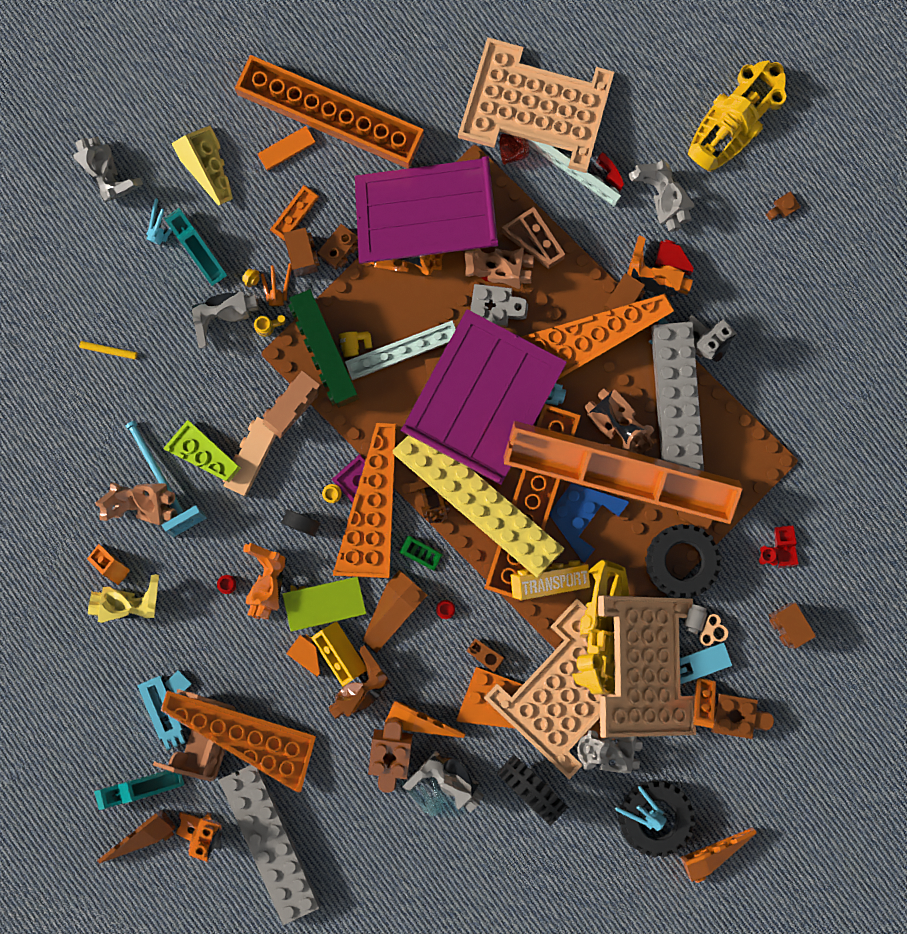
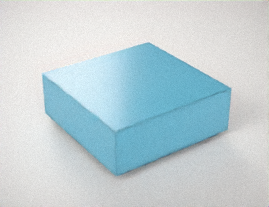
M178 670L165 685L173 693H176L177 689L186 691L192 683Z

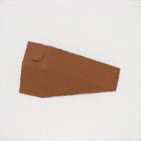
M400 570L386 584L362 640L376 653L428 596Z
M162 809L97 861L100 864L157 843L162 839L166 841L174 835L173 830L177 827Z

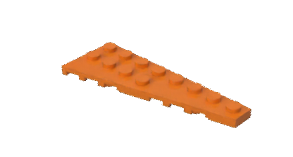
M661 294L521 336V338L567 362L558 378L560 379L675 310L667 296Z
M376 423L333 570V576L390 578L395 469L393 450L396 445V424Z
M476 667L456 721L515 728L484 697L496 684L512 697L523 684ZM599 718L589 730L597 732L598 738H606L601 737Z
M166 692L161 707L162 712L295 792H301L316 736L177 693Z

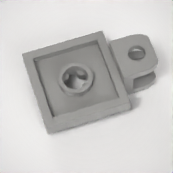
M474 284L471 311L498 326L508 327L509 319H526L528 304L523 298L512 297V288ZM490 301L496 304V307H492V310H488L486 306Z

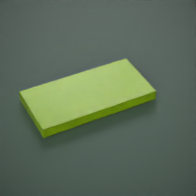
M358 577L282 594L290 632L366 614Z

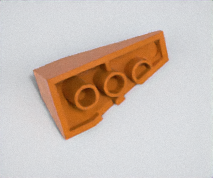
M398 700L394 701L387 716V719L396 717L402 720L403 730L459 738H464L466 735L464 732Z
M749 828L682 856L681 860L689 879L696 883L707 879V875H710L757 834L756 830Z

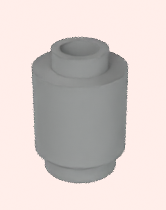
M692 604L684 622L687 632L697 634L698 631L702 632L707 618L706 608Z

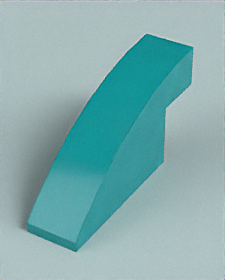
M180 208L164 218L211 286L227 276Z
M164 770L94 791L98 809L102 810L184 786L182 774Z

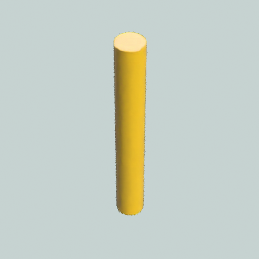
M81 341L79 348L134 360L137 358V352L85 341Z

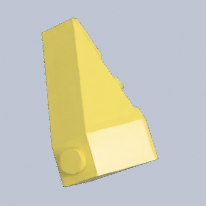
M211 125L189 133L172 143L180 161L218 206L233 199L228 177L224 175L222 167L225 165L224 160L220 159L218 151L220 144Z

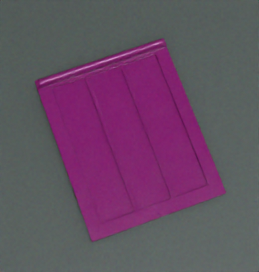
M489 156L468 161L355 175L359 264L498 246Z
M467 309L403 425L401 432L496 483L502 484L511 467L504 464V454L508 441H510L514 421L533 426L567 362Z

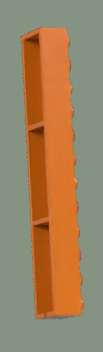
M514 421L510 441H508L504 454L505 465L731 524L743 489L738 480Z

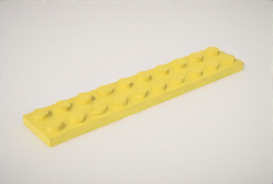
M407 436L393 450V454L535 577L538 578L563 552L564 548L472 469L410 436Z

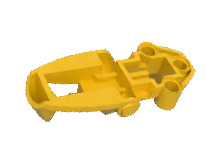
M762 61L754 66L750 64L744 65L737 77L740 85L730 96H727L725 93L719 94L713 102L714 105L698 127L688 151V155L698 165L712 172L730 161L762 131L763 124L758 121L769 108L777 110L782 107L787 95L784 91V68L780 63ZM769 71H776L778 76H772ZM743 73H749L752 78H745ZM760 78L772 89L755 108L754 105L760 99L758 93L751 91L746 98L743 95ZM772 96H778L781 102H775ZM716 126L720 127L716 133L717 136L711 144L707 143L703 147L701 143ZM728 134L732 137V140L719 156L715 157L713 155L716 150L714 147Z
M602 559L588 571L595 579L592 602L586 604L588 608L585 610V615L582 616L580 622V637L588 639L587 654H581L577 658V667L581 673L572 675L576 684L589 688L590 692L594 695H615L614 617L599 616L598 596H607V581L609 577H614L609 596L629 597V588L625 568Z

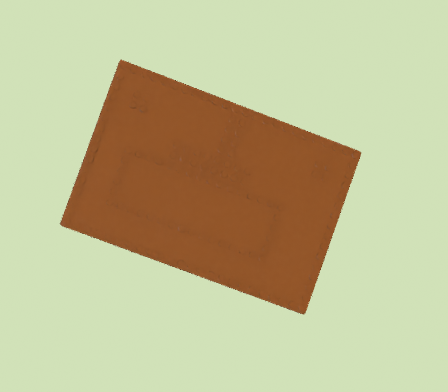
M472 145L456 162L482 159V157L487 155L477 145ZM490 158L498 246L479 249L484 253L495 252V249L508 251L520 249L518 245L501 233V229L534 207L565 253L564 260L547 269L534 259L533 268H523V270L532 271L531 283H521V288L517 289L505 283L486 282L478 276H466L465 250L463 252H446L442 257V270H433L431 275L423 274L420 268L411 263H407L408 272L382 270L375 268L374 265L369 263L359 264L358 257L315 299L359 397V400L340 408L336 404L332 405L327 395V392L330 391L329 387L325 388L319 377V374H322L321 369L317 371L311 359L314 354L313 352L309 353L304 343L306 336L301 335L296 325V322L299 321L298 318L261 353L262 357L289 384L303 371L320 385L318 396L311 403V406L365 460L369 452L376 423L396 424L395 448L408 436L401 432V429L428 381L425 359L441 357L448 344L352 380L345 361L449 321H453L456 329L467 309L471 311L474 284L512 288V297L526 300L528 304L527 318L524 320L509 319L508 327H502L519 337L601 313L618 285L599 264ZM400 260L394 262V265L400 266L402 264ZM488 262L487 266L489 268H494L495 263ZM490 301L486 306L488 310H492V307H496V304ZM656 321L651 325H659V323ZM651 325L556 381L557 384L563 385L562 389L566 390L565 399L562 404L558 403L557 406L553 404L547 405L581 415L574 437L603 445L610 444L611 447L618 449L623 448L622 437L616 432L614 438L610 439L592 423L585 409V406L591 401L596 405L601 402L598 394L604 388L610 392L616 390L635 411L636 414L633 417L635 421L642 426L649 425L654 428L650 435L654 447L645 451L643 455L661 460L652 344L649 343V340H652ZM346 332H369L372 348L365 349L364 339L358 340L359 355L344 358L343 352H341L339 334ZM695 359L704 471L738 480L743 488L731 524L713 520L706 531L708 535L713 537L715 544H718L797 464L798 460ZM621 407L618 411L624 412L625 409ZM539 413V415H538L536 421L534 422L533 426H536V425H537V422H538L540 413ZM629 423L620 424V425H622V426H628ZM605 424L608 430L612 429L611 424ZM395 456L394 489L424 518L421 507H425L421 491L411 493L409 484L423 481V479ZM511 466L502 484H498L474 471L512 503L522 472L521 468ZM560 479L551 510L573 482ZM577 484L629 502L619 517L602 505L585 527L579 538L595 550L584 564H588L589 570L602 559L621 565L626 570L629 597L664 598L667 594L657 589L654 583L650 581V576L646 572L645 557L647 556V548L650 546L652 539L664 529L678 524H689L678 518L677 510ZM438 494L427 497L429 508L440 505ZM448 502L450 512L447 513L448 519L440 523H430V525L487 581L498 544ZM548 516L544 532L559 543L564 550L547 568L552 567V564L564 563L566 565L571 560H580L551 517ZM686 543L674 545L666 555L667 569L678 579H683L702 560L698 550ZM589 573L590 588L522 601L504 595L501 596L556 650L564 640L550 626L576 599L585 607L587 603L592 602L595 579ZM609 577L607 581V596L610 595L614 577Z

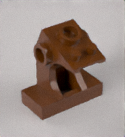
M424 480L409 484L411 493L421 491L425 505L421 509L424 519L428 518L429 524L440 523L448 519L447 513L450 512L448 501H443V497ZM438 494L440 505L429 508L427 497Z

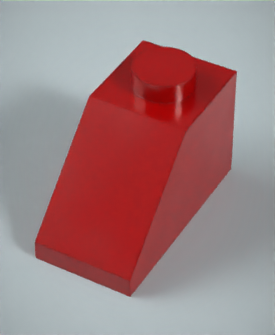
M671 240L660 242L654 267L671 266L685 272V275L691 276L694 268L680 245H676V242Z

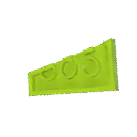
M189 420L183 424L163 448L227 482H230L241 469L236 462Z

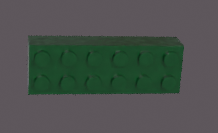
M311 289L290 297L291 304H288V307L294 319L298 318L299 320L296 322V325L301 335L306 336L304 343L309 353L313 352L314 354L311 359L317 371L321 369L322 374H319V377L324 387H329L330 391L327 392V395L332 405L336 404L340 408L359 400Z

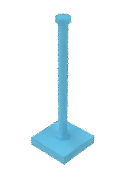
M129 422L126 424V428L132 433L157 481L167 484L168 491L172 492L140 434L137 422ZM175 497L171 506L177 510V516L162 524L165 532L175 537L207 519V517L196 505L183 512Z

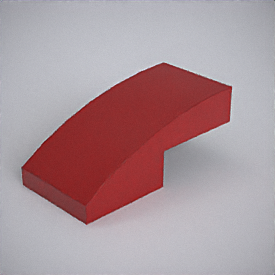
M602 152L597 158L596 163L609 173L606 181L620 192L624 186L622 177L613 162Z
M794 525L774 527L775 547L779 549L777 554L778 568L798 566Z

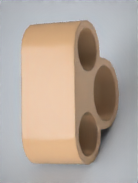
M710 614L706 618L703 630L699 636V642L702 645L709 646L714 641L721 642L728 637L727 628L720 624V617L716 614ZM711 617H714L716 619V622L713 625L709 622ZM716 628H721L724 632L723 637L720 639L714 636ZM705 635L709 637V642L707 643L703 641Z

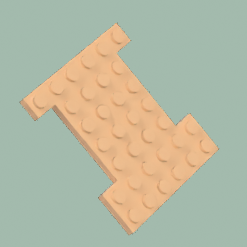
M487 37L458 138L495 148L498 134L503 132L572 151L568 168L587 173L614 72L596 67L592 83L520 64L524 47Z
M598 596L599 616L614 617L615 697H600L601 737L696 735V725L693 724L695 696H681L679 618H687L689 608L692 607L693 599Z
M578 599L550 626L564 641L511 697L496 684L484 697L490 705L569 780L583 766L569 753L570 749L600 718V697H615L612 694L594 695L590 692L589 688L576 684L572 674L581 673L577 667V658L581 654H587L588 639L580 637V622L582 616L585 615L587 607Z

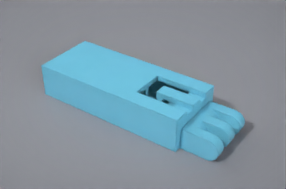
M719 643L681 657L680 666L690 663L693 671L688 672L686 667L680 669V674H682L680 675V685L732 666L725 644Z
M162 675L137 685L158 737L163 740L167 751L171 750L169 741H172L174 747L179 746L176 738H179L181 744L186 743L181 731L184 729L182 723L169 715V720L164 722L168 728L167 730H164L160 718L167 715L161 711L165 694L168 691Z

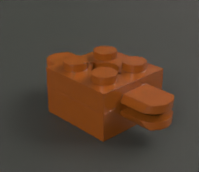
M716 693L715 720L710 732L752 739L754 729L769 730L774 724V719L770 713L757 710L758 700Z
M396 717L386 720L384 730L374 729L368 775L378 776L379 790L385 793L394 791L397 778L407 779L413 734L402 733V720Z

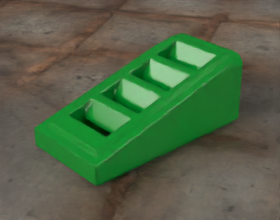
M411 536L405 538L398 552L432 571L436 569L443 555ZM411 542H412V543H414V544H413V546H412L410 552L408 553V552H406V551H407V549L409 548V546H410V544H411ZM419 546V547H421V548H420V550H419L417 556L415 557V556H414V553H415L417 547ZM427 550L426 556L421 560L424 551ZM432 553L435 554V556L433 557L431 563L428 564L427 562H428V560H429L431 554H432Z

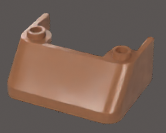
M177 689L176 693L236 711L232 705ZM191 730L184 753L175 752L171 756L168 765L155 761L153 765L178 774L213 781L218 775L225 749Z

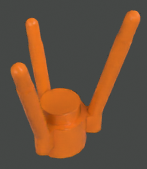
M291 263L288 264L283 293H281V290H276L274 265H271L272 290H270V293L265 276L261 274L266 302H269V306H283L284 301H287V291L292 269Z

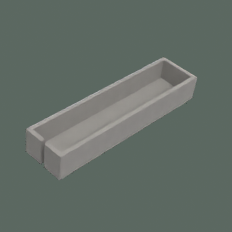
M693 323L651 325L661 460L704 471Z
M249 765L240 769L239 772L236 771L219 779L282 924L285 925L319 909L321 906L262 771Z

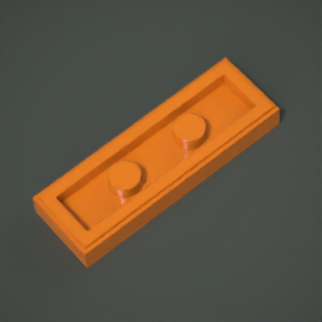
M305 126L257 153L265 169L269 171L316 144Z
M303 185L271 227L270 231L285 241L283 233L297 228L320 198L319 195Z
M697 678L694 725L713 728L716 681Z

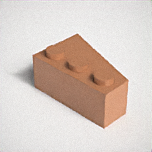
M534 207L501 229L502 234L520 248L523 247L524 251L528 254L534 255V259L547 269H550L565 258V253Z
M301 371L296 379L290 383L284 394L277 398L276 404L272 409L268 408L263 414V425L281 439L317 398L320 385Z

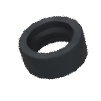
M288 509L281 522L285 526L313 537L316 536L320 526V522Z

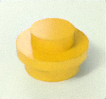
M248 269L244 273L242 281L245 282L247 287L255 286L260 279L259 271Z
M329 484L324 487L322 495L325 501L335 503L340 500L342 492L336 484Z

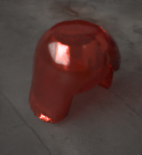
M500 134L499 147L503 165L521 161L528 157L529 143L527 139L514 135Z

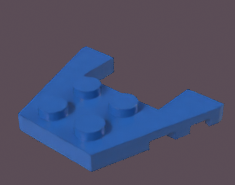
M571 483L550 511L549 516L577 553L580 560L585 563L595 550L579 538L585 527L602 505L619 517L629 502Z

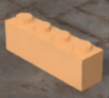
M259 417L251 421L248 427L250 432L247 438L244 437L240 443V448L242 449L239 455L235 454L233 461L241 469L230 482L223 480L225 482L224 487L247 497L276 437L271 430L263 425V419Z

